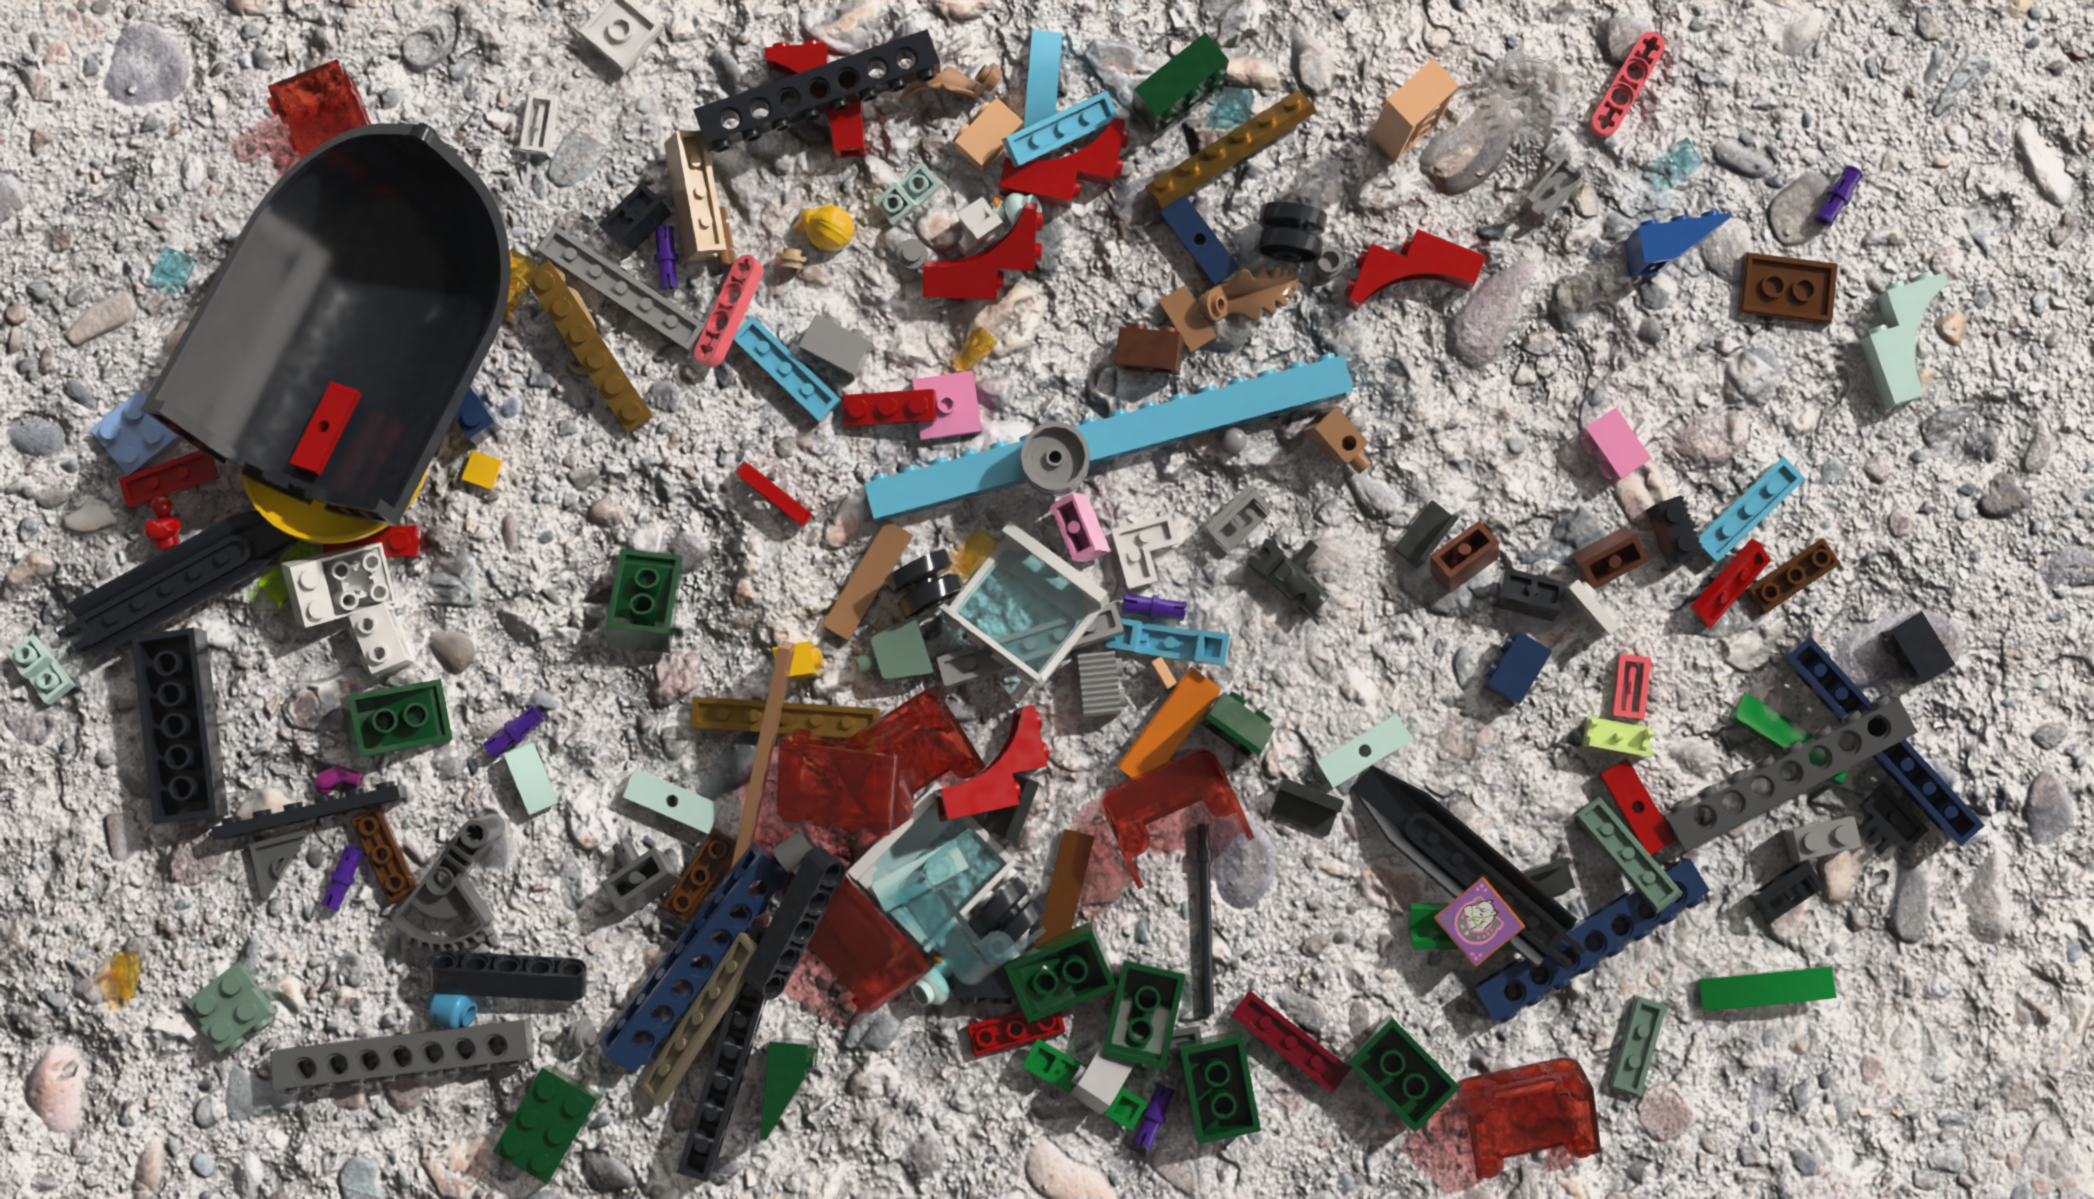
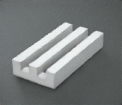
M528 92L518 148L520 154L531 153L535 156L543 155L550 158L560 102L558 96ZM535 100H539L533 144L528 146ZM547 102H550L544 143L542 148L540 147V142L542 137Z

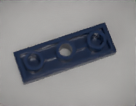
M1186 195L1160 212L1162 219L1214 287L1239 270V265ZM1201 238L1204 240L1205 243L1203 245H1197L1195 244L1194 239Z

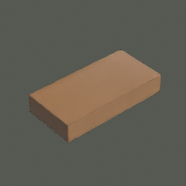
M1185 285L1159 300L1158 303L1170 323L1185 339L1184 345L1190 354L1217 338L1206 318L1201 315L1198 305Z

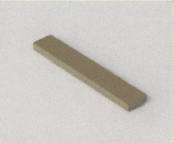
M742 932L738 934L639 1086L654 1105L664 1106L745 983V970L758 947L748 934Z

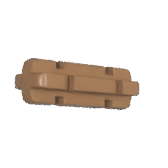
M720 206L719 210L726 250L723 253L717 254L718 262L721 267H729L734 264L737 258L735 251L732 250L734 243L730 223L726 222L729 219L728 212L724 206Z

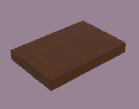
M1746 252L1743 255L1737 314L1829 326L1832 324L1838 264Z

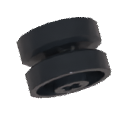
M1268 202L1261 205L1258 224L1264 229L1256 234L1254 251L1266 258L1284 262L1311 263L1319 261L1322 255L1323 241L1318 236L1325 231L1327 214L1316 207L1293 202Z
M946 549L937 550L922 556L892 572L884 579L891 594L900 595L909 592L897 604L903 619L933 610L964 591L965 586L959 574L950 573L941 576L953 564Z
M1018 876L1004 890L1000 889L981 908L982 912L969 925L980 937L986 936L996 925L1000 928L990 940L989 945L1000 957L1049 908L1038 896L1032 897L1022 908L1017 904L1028 892V886Z

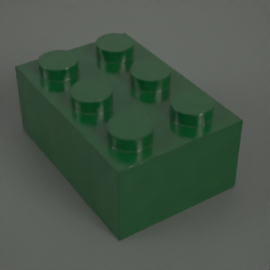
M1205 32L1134 88L1132 109L1154 135L1160 130L1168 131L1177 123L1179 115L1184 111L1187 113L1192 112L1201 104L1202 101L1200 99L1208 92L1213 95L1224 86L1225 82L1223 80H1225L1229 59Z
M1388 1015L1343 1059L1415 1133L1461 1088L1393 1017Z
M1238 1031L1176 1043L1193 1136L1197 1143L1202 1144L1261 1131L1243 1036Z
M551 1064L542 1067L492 1152L545 1184H549L555 1180L602 1100L603 1095Z

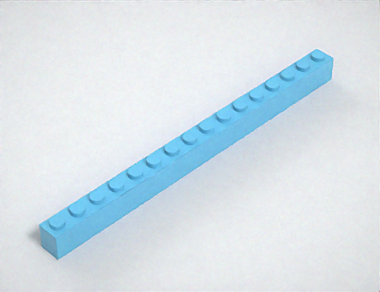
M1329 353L1317 357V362L1305 365V361H1299L1289 364L1285 371L1277 373L1275 369L1262 371L1257 374L1258 378L1246 381L1245 377L1235 378L1227 382L1228 386L1216 389V385H1209L1198 389L1199 394L1188 397L1186 393H1179L1168 397L1169 402L1157 405L1156 401H1149L1138 406L1139 410L1127 413L1126 409L1116 410L1109 413V418L1097 421V417L1086 418L1079 421L1080 426L1074 428L1081 432L1088 443L1090 452L1089 466L1348 397L1354 389L1344 355L1335 357L1334 353ZM1028 434L1019 437L1020 442L1009 445L1007 441L996 442L989 445L990 450L978 453L977 449H970L959 454L960 458L948 461L947 457L931 460L930 466L918 469V465H911L901 468L900 474L888 477V473H881L871 476V482L864 483L875 523L1027 483L1023 475L1020 457L1023 442ZM1058 454L1056 457L1053 455L1049 456L1050 461L1053 463H1058L1061 460V456Z

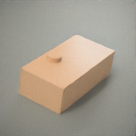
M1433 58L1381 104L1383 109L1370 137L1394 162L1398 161L1440 123L1460 85Z

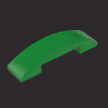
M1037 1038L1022 1067L1070 1093L1075 1086L1071 1082L1072 1077L1080 1065L1084 1067L1087 1065ZM1121 1087L1110 1107L1104 1112V1115L1132 1131L1148 1102L1126 1088Z

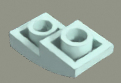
M920 162L899 183L894 182L873 203L892 225H896L927 201L943 185L923 162Z
M31 634L7 653L21 676L29 679L44 703L52 705L75 687V684L65 670L35 635Z
M533 741L503 753L529 815L559 803Z

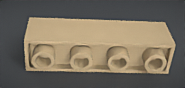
M700 130L676 131L664 142L684 259L685 261L714 260L718 257L717 253H723L726 250V243L710 155Z

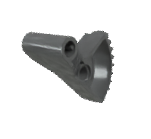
M489 812L463 824L438 861L395 913L392 923L408 935L406 944L410 945L418 940L417 949L419 950L424 949L428 944V949L431 953L436 952L439 946L441 951H450L452 947L453 951L460 952L463 945L465 948L471 949L474 947V941L481 944L485 941V935L490 937L495 934L494 927L491 924L494 916L470 882L468 876L495 840L503 835L505 823L500 815ZM440 871L445 872L449 876L450 882L448 886H444L439 882L438 876ZM413 906L428 917L449 920L463 916L472 909L481 925L476 930L463 935L441 936L420 929L411 923L405 915Z

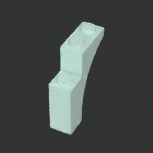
M1932 271L1914 277L1915 282L1906 285L1903 280L1885 286L1886 291L1877 297L1886 324L1868 330L1870 335L1860 342L1885 410L1924 396L1915 363V339L1918 325L1926 307L1937 293L1949 284L1945 272L1933 276Z

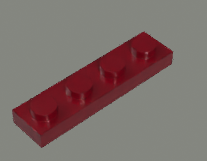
M1248 990L1230 1014L1332 1094L1351 1070L1348 1065L1250 990Z

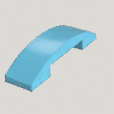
M1032 30L1024 128L1056 114L1062 33Z
M1120 618L1125 634L1107 639L1105 644L1106 648L1153 657L1161 656L1166 659L1226 666L1231 635L1205 630L1196 631Z

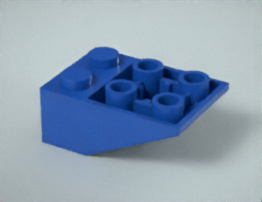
M1712 210L1700 214L1701 217L1689 219V215H1680L1671 218L1670 222L1659 223L1657 219L1641 222L1640 226L1632 231V234L1624 241L1630 277L1661 273L1715 233L1731 218V213L1720 214L1719 210Z

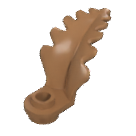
M995 63L989 66L985 64L978 71L975 77L976 81L967 78L957 69L947 67L945 71L940 70V73L936 74L937 76L930 81L920 83L918 80L909 83V86L903 90L899 102L904 103L912 96L930 90L948 91L971 99L978 98L983 90L989 93L994 89L1002 76V72L997 69L998 65Z
M1261 267L1254 277L1248 269H1242L1229 283L1219 284L1201 295L1199 299L1200 313L1204 318L1212 321L1219 320L1230 313H1236L1251 321H1258L1261 317V309L1270 315L1276 313L1275 301L1281 306L1287 305L1285 297L1288 299L1293 298L1292 290H1297L1298 276L1293 273L1292 269L1288 271L1286 267L1281 272L1279 267L1273 268L1269 276L1266 267Z

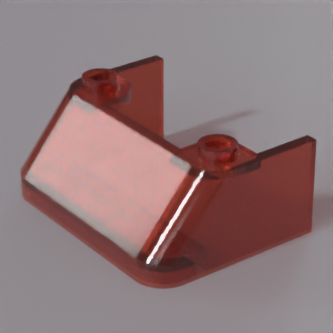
M1204 748L1196 749L1112 786L1103 792L1100 798L1101 809L1129 874L1138 890L1144 886L1132 858L1141 855L1149 847L1150 836L1145 825L1203 800L1208 811L1214 816L1226 817L1233 814L1244 836L1248 840L1254 838L1239 800L1217 757L1210 750Z

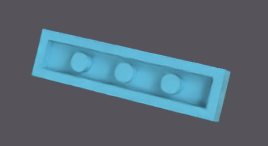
M1106 90L1003 138L1002 142L1015 168L1109 124L1113 117H1119Z
M753 315L737 330L733 341L819 423L842 402L834 392Z
M1785 457L1780 458L1697 536L1700 538L1699 542L1702 543L1703 553L1714 564L1717 563L1805 480L1803 475Z

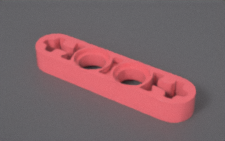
M1646 32L1642 34L1626 58L1590 120V130L1596 137L1608 138L1612 136L1627 114L1664 51L1665 42L1658 33ZM1649 41L1653 42L1654 50L1648 54L1645 60L1640 58L1646 48L1645 44ZM1631 65L1638 66L1642 70V78L1638 80L1631 79L1627 75V67ZM1617 90L1623 91L1627 96V103L1624 105L1614 103L1612 92ZM1608 111L1614 112L1608 122L1609 126L1605 129L1599 127L1601 124L1600 120L1606 116Z
M751 255L740 256L734 262L696 344L694 355L698 361L708 368H714L724 360L762 277L763 266ZM740 291L738 300L730 303L732 295ZM724 319H728L725 328L718 331L719 323Z

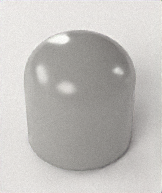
M1238 428L1227 430L1221 437V447L1228 454H1238L1247 444L1246 434Z

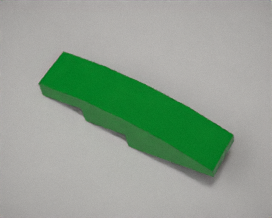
M1833 966L1772 970L1699 979L1703 1011L1837 998Z

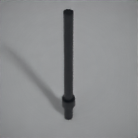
M1197 824V849H1194V862H1198L1202 1014H1214L1210 861H1213V849H1210L1209 824Z

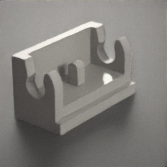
M1566 152L1520 206L1543 225L1547 223L1583 179L1581 176L1585 172L1584 168L1580 166L1577 169L1570 163L1572 157Z
M1248 485L1204 528L1203 532L1228 555L1271 513L1269 510L1271 507L1251 485Z

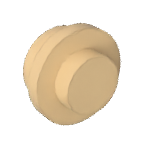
M783 247V253L776 252V257H779L778 265L802 269L803 262H806L807 257L801 256L802 250Z

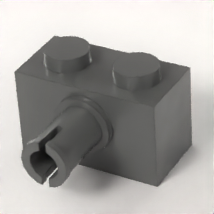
M627 837L619 840L622 846H619L616 842L612 847L620 859L623 868L601 883L615 908L631 915L680 882L681 878L667 854L653 847L639 856L631 839Z

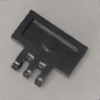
M1880 784L1859 805L1869 816L1858 828L1859 836L1865 835L1871 829L1873 832L1865 839V842L1870 846L1880 838L1881 842L1874 848L1878 855L1883 853L1893 842L1902 851H1908L1929 831L1922 821L1886 784Z

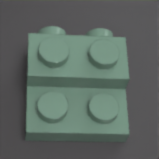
M236 962L186 1001V1004L203 1025L200 1029L218 1053L229 1051L231 1054L237 1051L247 1042L244 1039L253 1031L257 1034L272 1023L270 1017L278 1012L241 962Z

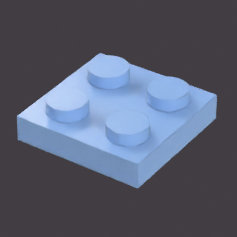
M139 390L90 429L127 476L142 471L180 440L176 433L141 410L147 397Z

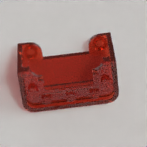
M928 689L917 694L838 744L831 755L847 788L879 834L891 828L901 818L902 809L898 803L952 770L957 778L964 779L973 777L976 773L986 768L942 695L935 689Z
M845 870L844 877L807 946L854 995L851 1000L862 1013L868 1010L873 1014L925 977L933 968L927 957L917 947L914 948L910 940L906 939L875 906Z
M1561 1057L1467 1077L1457 1082L1461 1088L1456 1092L1471 1165L1476 1179L1496 1177L1504 1169L1503 1158L1562 1145L1569 1154L1577 1158H1586L1593 1154L1602 1153L1594 1089L1576 1059Z

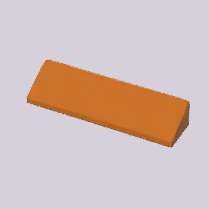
M1191 666L1118 763L1117 767L1136 783L1148 789L1218 696L1221 689Z

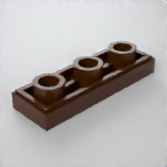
M1821 538L1747 587L1745 592L1760 614L1764 615L1841 563L1824 538ZM1791 571H1793V572L1796 573V575H1797V580H1796V581H1793V580L1791 579V577H1790Z
M377 805L349 819L388 903L392 904L410 895L418 884L381 805ZM382 849H385L388 853L385 860L380 857Z
M714 828L662 908L686 924H690L733 859L737 842ZM699 870H703L706 873V879L703 882H699L696 878Z

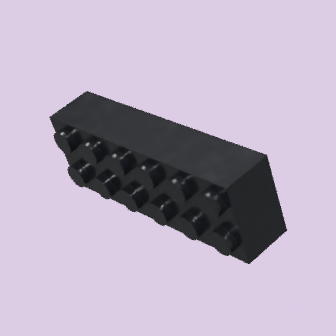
M192 627L131 637L153 825H170L228 816L206 630Z

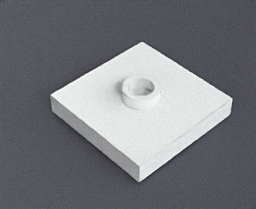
M606 0L581 27L578 34L625 74L665 28L633 0Z

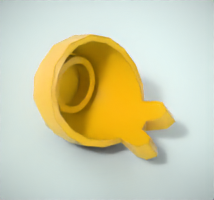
M825 205L816 209L803 208L799 211V215L802 216L801 219L796 221L793 226L801 234L806 231L808 238L816 247L828 252L843 249L851 242L854 235V224L851 216L843 208L835 205Z

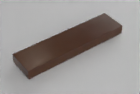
M1064 829L1046 900V905L1049 908L1043 913L1035 947L1072 929L1095 836Z

